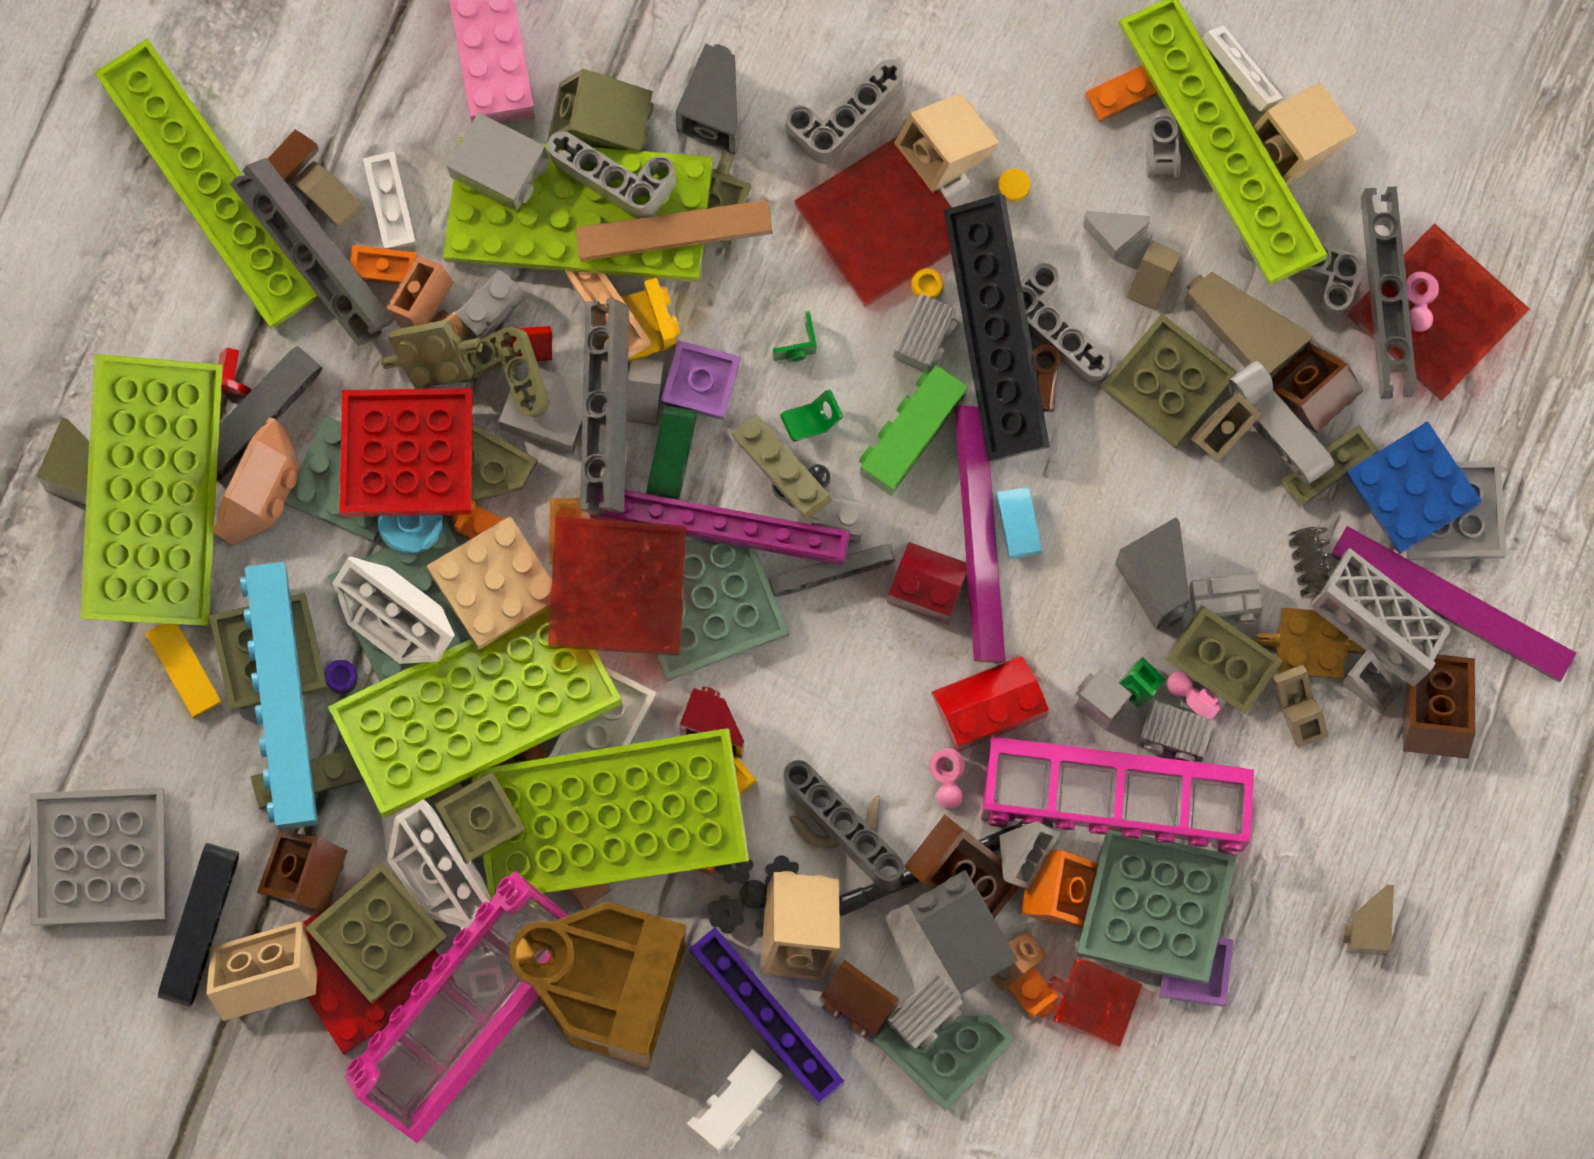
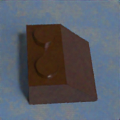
M1309 344L1271 378L1273 391L1307 428L1316 433L1328 425L1337 414L1350 405L1363 392L1362 387L1347 363L1313 344Z
M279 830L257 893L304 909L324 912L332 901L333 892L339 874L344 867V860L348 850L319 837Z
M846 960L839 966L820 996V1001L824 1003L821 1008L835 1019H838L841 1015L851 1023L849 1029L863 1039L867 1035L873 1039L887 1021V1018L896 1009L899 1001L896 996Z

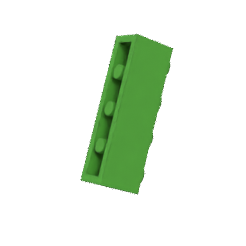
M935 365L931 372L925 370L915 384L918 390L912 398L907 395L902 400L896 410L900 413L893 423L889 420L885 423L878 434L881 440L875 448L869 446L859 460L862 464L860 475L890 496L894 494L955 411V407L966 396L968 386L938 365Z

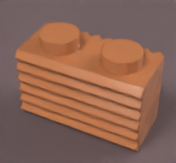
M421 256L415 257L416 261L412 263L413 267L409 268L410 272L406 273V278H403V283L399 284L400 288L396 289L397 293L393 295L394 299H391L390 304L386 305L387 310L400 328L431 322L454 283L446 269H444V266Z

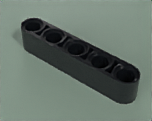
M211 843L205 844L160 983L159 999L187 1007L193 1005L209 957L210 947H212L237 868L239 851Z

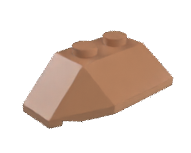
M269 417L265 425L251 438L223 496L218 513V523L214 527L213 534L227 545H237L272 528L276 519L283 511L284 503L290 490L297 483L298 474L301 469L289 431L275 419Z

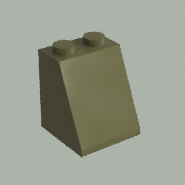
M581 69L559 82L548 140L554 133L565 131L591 147L641 152L646 145L648 137L647 132H645L646 123L650 119L654 104L651 102L653 91L590 70Z
M61 418L36 477L46 492L86 507L89 440L68 419Z

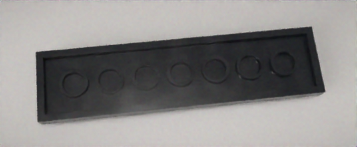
M997 194L945 209L943 211L987 461L994 462L1049 448L1048 433L1005 195Z

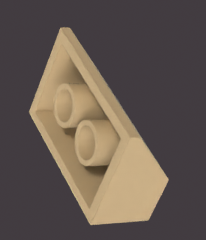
M303 921L210 947L207 996L223 1021L316 994L317 968Z

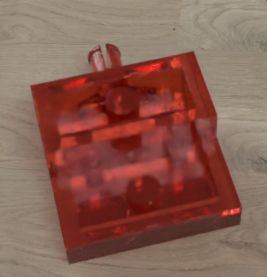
M1075 959L1067 981L1055 975L1049 980L1053 983H1048V988L1062 993L1053 1022L1080 1034H1088L1110 1045L1120 1047L1142 984L1091 961Z

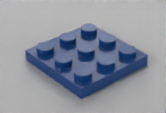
M1428 421L1345 473L1399 555L1477 507L1482 502Z

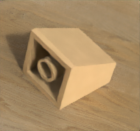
M1320 82L1270 108L1253 126L1287 186L1343 149L1358 132Z
M960 93L911 113L894 144L929 189L934 192L990 158L999 142L993 130L986 126L979 118L974 106L967 102Z
M790 871L774 872L766 893L760 974L825 981L840 949L839 879L828 878L824 875H798Z

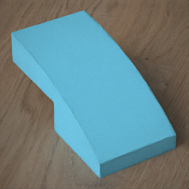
M1029 487L997 492V502L1003 523V534L1009 559L1042 554Z

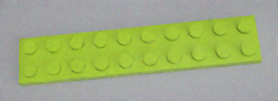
M1162 0L1120 19L1119 27L1170 116L1177 122L1178 130L1267 284L1271 286L1326 260L1327 253L1180 1Z
M148 38L95 71L94 74L269 328L272 330L318 300L319 297L231 187L232 181L238 176H243Z

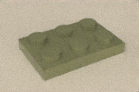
M1203 605L1199 607L1164 658L1245 715L1283 661Z

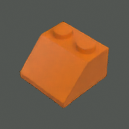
M1051 850L1030 889L1025 888L1021 914L1044 922L1083 928L1098 863L1064 850Z

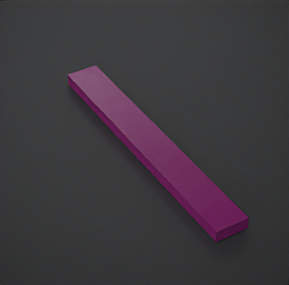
M960 405L955 407L973 657L976 662L999 664L1006 662L991 467L990 461H987L978 407Z
M602 490L601 502H604L603 490ZM625 490L624 513L615 514L605 510L604 515L589 513L591 519L837 565L844 564L851 537L850 531Z
M1346 526L1330 556L1340 561L1343 554L1349 548L1434 614L1559 683L1562 681L1576 652ZM1348 562V566L1359 571L1355 566Z

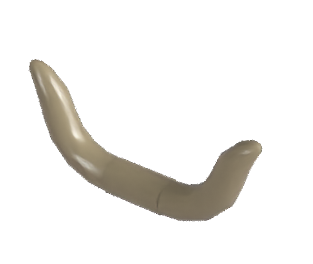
M879 795L875 796L870 802L865 820L873 830L878 821L881 799ZM797 816L789 817L803 839L812 846L824 849L839 847L829 836L815 834L801 818Z

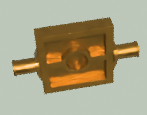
M1281 608L1280 626L1276 634L1259 632L1256 634V642L1258 644L1275 647L1277 657L1283 660L1277 669V674L1303 665L1308 672V676L1342 679L1344 677V661L1348 653L1364 654L1366 652L1364 648H1360L1361 646L1355 641L1349 640L1347 635L1314 610Z

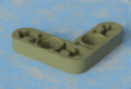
M506 327L481 339L480 342H482L483 349L489 346L492 350L490 362L485 364L482 361V351L467 353L469 362L473 363L474 373L471 379L457 382H470L503 365L518 411L525 416H542L548 409L549 398L527 333L519 328ZM512 336L517 339L513 343V348L509 347V343L512 342ZM525 363L528 367V375L526 379L520 381L517 377V369L519 365ZM532 396L536 397L533 408L528 405L532 401Z

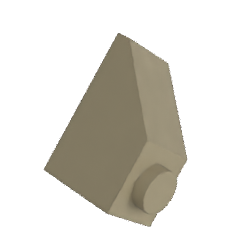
M1237 392L1210 415L1190 440L1213 461L1218 463L1262 414Z
M1386 885L1348 919V923H1343L1342 943H1347V952L1387 955L1391 951L1394 885Z

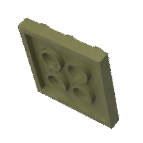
M1161 314L1101 384L1100 389L1172 447L1176 448L1229 386V379L1237 373L1164 314Z
M305 593L292 595L293 621L302 695L325 690L328 687L307 596ZM249 606L209 615L231 712L261 705L260 693H254L251 674L257 673L256 660L250 661L248 652V641H253L252 628H246L244 609H250Z
M382 862L306 927L307 931L371 1004L448 939L445 933Z

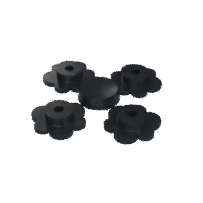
M784 855L777 856L773 863L765 867V872L768 875L765 878V884L758 880L748 881L750 877L749 871L754 866L753 861L750 859L747 862L734 863L737 865V869H733L732 864L715 866L716 872L724 875L723 880L726 883L730 884L736 881L743 885L740 889V900H731L728 895H723L719 901H712L708 905V913L712 916L710 918L711 926L719 927L721 932L730 934L735 930L736 926L744 922V917L741 914L744 906L749 909H760V918L756 921L755 925L757 929L762 930L761 936L763 938L764 905L766 904L767 887L774 872L783 871L798 874L799 865L796 862H790ZM728 912V917H725L723 913Z

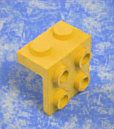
M657 277L644 281V291L621 297L625 304L629 305V310L651 342L649 347L630 357L628 362L673 349L677 346L676 335L681 334L679 324L675 315L669 316L666 305L671 304L666 286H659Z

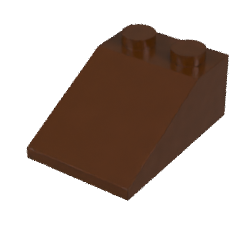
M1437 654L1432 670L1414 687L1406 682L1403 751L1468 759L1475 737V658Z
M945 814L904 866L931 890L965 870L994 919L1020 887L1003 879L1002 858Z

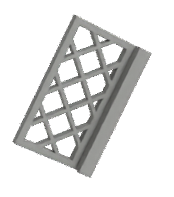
M1350 548L1343 554L1323 590L1310 606V608L1366 651H1372L1379 661L1413 687L1432 670L1435 665L1434 659L1452 628ZM1348 562L1359 570L1360 576H1351L1347 565ZM1335 584H1345L1348 595L1335 586ZM1354 584H1363L1367 596L1358 597ZM1373 584L1381 586L1386 596H1377ZM1361 604H1370L1374 615ZM1380 604H1389L1393 616H1384ZM1399 604H1404L1408 607L1412 616H1403ZM1387 624H1396L1399 634L1387 626ZM1406 624H1415L1419 636H1410ZM1425 624H1430L1439 631L1438 636H1429ZM1413 644H1422L1425 654L1414 647Z

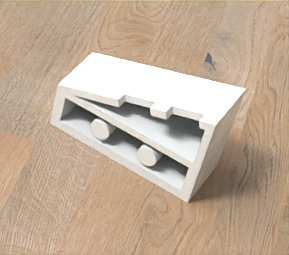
M752 1049L727 1077L720 1089L706 1101V1105L698 1115L690 1119L687 1123V1129L717 1155L723 1150L729 1153L740 1140V1137L737 1135L738 1131L744 1124L750 1128L761 1115L762 1111L758 1108L767 1098L769 1101H772L783 1089L784 1086L780 1084L783 1075Z

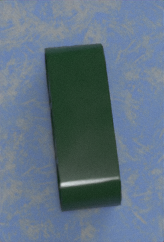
M665 405L646 494L679 500L695 429L697 411Z

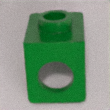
M805 311L804 317L809 342L774 348L773 361L787 359L788 362H799L805 360L806 355L816 354L817 344L810 311Z
M829 389L824 391L810 404L783 411L780 414V418L791 440L797 442L828 432L843 418V414L832 391ZM825 401L831 407V418H828L825 415L823 409Z

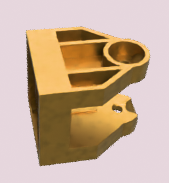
M605 902L553 922L537 921L527 924L519 930L510 945L509 957L514 973L523 983L535 989L539 995L536 1000L540 1002L570 1045L580 1050L649 1070L686 949V925ZM541 949H545L550 953V958L545 963H539L535 958L536 953Z

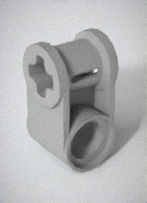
M1159 115L1150 123L1147 132V178H1153L1154 175H1173L1174 178H1180L1181 154L1178 125L1175 119L1169 115ZM1165 127L1169 130L1171 136L1164 139L1160 138L1155 134L1154 129Z

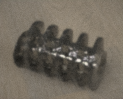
M1308 527L1288 534V536L1293 537L1288 542L1289 547L1297 549L1291 554V558L1294 561H1299L1294 566V571L1303 574L1297 578V584L1305 586L1300 591V597L1302 598L1317 597L1330 578L1328 573L1336 568V565L1326 564L1325 562L1334 556L1333 552H1323L1322 549L1331 543L1330 540L1320 539V535L1328 531L1327 527Z

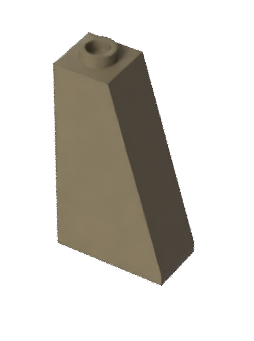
M1210 272L1204 278L1202 275L1197 276L1186 287L1189 291H1187L1184 301L1244 367L1256 360L1263 365L1270 377H1272L1302 352L1313 338L1303 328L1213 272Z

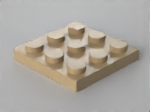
M511 516L426 566L431 577L478 650L562 600V595Z

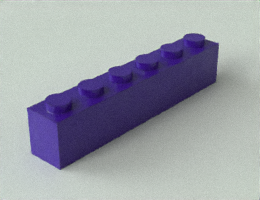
M716 927L689 948L693 958L817 1106L844 1085L842 1077Z

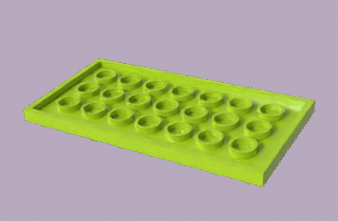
M459 137L458 145L460 144L463 137ZM543 144L546 147L548 159L550 160L548 168L542 176L538 175L532 185L534 189L527 203L522 202L517 211L453 179L443 254L445 262L556 271L569 270L573 272H592L594 274L605 273L607 275L657 277V279L700 282L704 244L581 262L576 234L577 227L637 218L558 169L551 160L547 148L548 144ZM592 147L636 176L653 157L663 156L672 162L676 175V185L654 216L708 208L714 162L713 156ZM588 163L582 170L586 172L593 171L597 164ZM659 171L653 176V178L657 180H662L666 178L669 173L665 171ZM613 180L609 183L608 187L618 188L623 184V181ZM641 196L634 203L644 205L649 202L650 198Z
M94 354L80 619L209 626L222 364Z
M564 594L560 602L480 650L469 639L444 651L437 662L418 663L328 706V709L384 819L622 705V700L569 599Z
M729 729L494 766L472 776V782H475L494 772L526 831L483 855L488 892L491 899L497 893V886L506 876H511L514 871L518 872L544 894L749 861Z

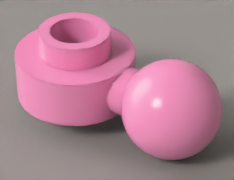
M1416 272L1406 280L1408 299L1414 303V308L1409 312L1411 329L1422 332L1429 329L1433 323V315L1427 308V304L1436 298L1439 285L1433 275L1426 272ZM1425 282L1428 290L1425 294L1421 295L1418 292V286L1420 283Z
M1176 671L1169 676L1167 688L1172 695L1187 698V704L1198 715L1208 719L1215 717L1220 710V705L1217 703L1219 698L1216 694L1207 688L1202 690L1195 689L1192 678L1182 671Z
M947 748L936 752L932 756L929 767L932 776L937 781L942 782V786L937 792L938 803L944 809L952 810L959 807L963 801L962 790L955 785V780L962 776L965 762L958 751ZM947 759L953 763L952 770L946 766Z

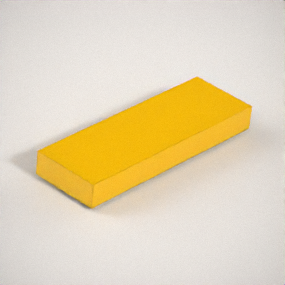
M161 624L145 633L193 719L222 703L178 624Z

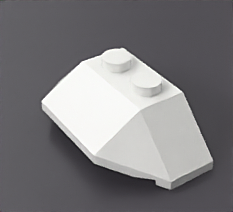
M350 556L332 583L335 592L338 593L339 602L347 624L399 664L437 662L454 637V632L442 607L389 567Z
M423 799L395 817L387 861L405 889L431 919L468 928L474 921L478 908L484 902L489 903L491 897L481 874L473 862L467 863L442 817Z

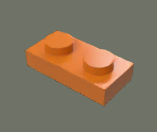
M1141 65L1086 91L1085 97L1100 123L1155 97L1157 91Z
M352 245L350 264L364 281L399 285L403 283V278H406V273L410 272L409 268L413 267L412 263L416 261L417 253Z

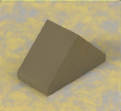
M1152 240L1140 263L1126 298L1156 311L1182 253Z

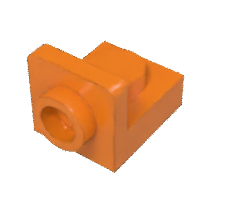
M472 500V515H454L452 519L455 522L456 534L468 540L504 520L477 506L474 500Z
M1035 967L1008 986L1009 992L1031 1020L1037 1015L1043 1019L1057 1008L1054 1002L1058 1000L1059 995L1056 991L1053 992Z

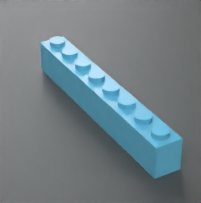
M284 562L245 567L246 577H240L242 596H248L250 608L244 609L246 628H252L253 641H248L250 661L256 660L257 673H252L251 675L254 693H260L261 705L255 706L257 724L263 725L265 737L259 738L261 757H267L269 770H263L265 790L271 789L272 802L267 803L269 822H275L278 831L318 825L287 567Z

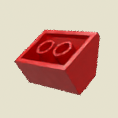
M1023 656L931 692L952 745L958 752L990 740L991 737L1000 736L1046 718L1049 712L1038 681Z

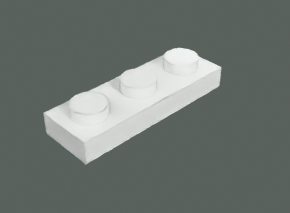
M1224 26L1208 31L1201 38L1211 56L1220 62L1226 70L1229 79L1242 89L1246 94L1248 102L1261 112L1274 107L1283 99Z
M389 152L363 158L384 249L396 250L416 245L395 153Z

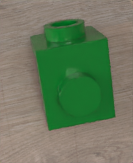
M1141 657L1118 683L1132 693L1129 701L1139 709L1156 695V690L1166 679L1144 657Z

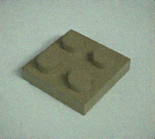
M494 772L487 774L435 804L467 863L474 861L526 831Z

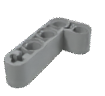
M890 59L880 62L824 120L806 106H794L786 116V133L788 137L816 162L828 163L832 161L899 93L903 82L902 66L895 60ZM883 75L887 78L893 75L894 81L889 78L883 83ZM868 95L873 97L875 102L872 105H863L860 103L859 98ZM845 117L851 119L854 124L845 128L841 127L837 121ZM796 119H804L807 121L808 126L803 129H797L792 125V122ZM819 140H827L832 146L827 150H821L815 144Z
M559 131L554 133L548 140L547 148L551 160L558 169L637 219L654 216L675 188L676 175L672 162L666 157L656 156L651 158L638 176H636L568 132ZM588 163L597 164L593 171L586 172L582 170ZM659 171H665L669 173L668 176L662 180H657L653 178V176ZM613 180L623 181V184L618 188L608 187L609 183ZM641 196L650 198L649 202L644 205L634 203Z
M1240 237L1237 246L1239 254L1243 258L1255 262ZM1322 244L1327 253L1326 260L1322 261L1323 265L1320 267L1311 266L1294 275L1325 284L1320 301L1321 311L1325 316L1337 319L1346 314L1353 301L1362 272V264L1356 255ZM1338 267H1349L1353 271V275L1350 277L1341 275ZM1329 296H1340L1344 301V305H1333L1329 301Z
M1043 262L1037 264L1020 281L1023 298L1027 299L1031 304L1028 309H1025L1030 335L1042 345L1053 346L1060 355V361L1084 382L1091 385L1100 384L1107 377L1110 368L1109 356L1047 302L1057 289L1059 273L1056 267L1050 263ZM1045 275L1051 279L1052 284L1041 286L1036 282L1035 278ZM1042 319H1049L1054 323L1055 328L1048 331L1043 330L1038 325V322ZM1066 340H1073L1078 344L1079 349L1073 352L1067 351L1062 346V343ZM1084 351L1087 352L1086 358L1082 357ZM1099 363L1101 365L1100 369L1089 370L1090 364L1095 365Z
M1255 360L1229 379L1230 398L1238 392L1262 414L1252 426L1304 484L1309 485L1334 467V461L1327 450L1273 391L1272 379L1261 363Z

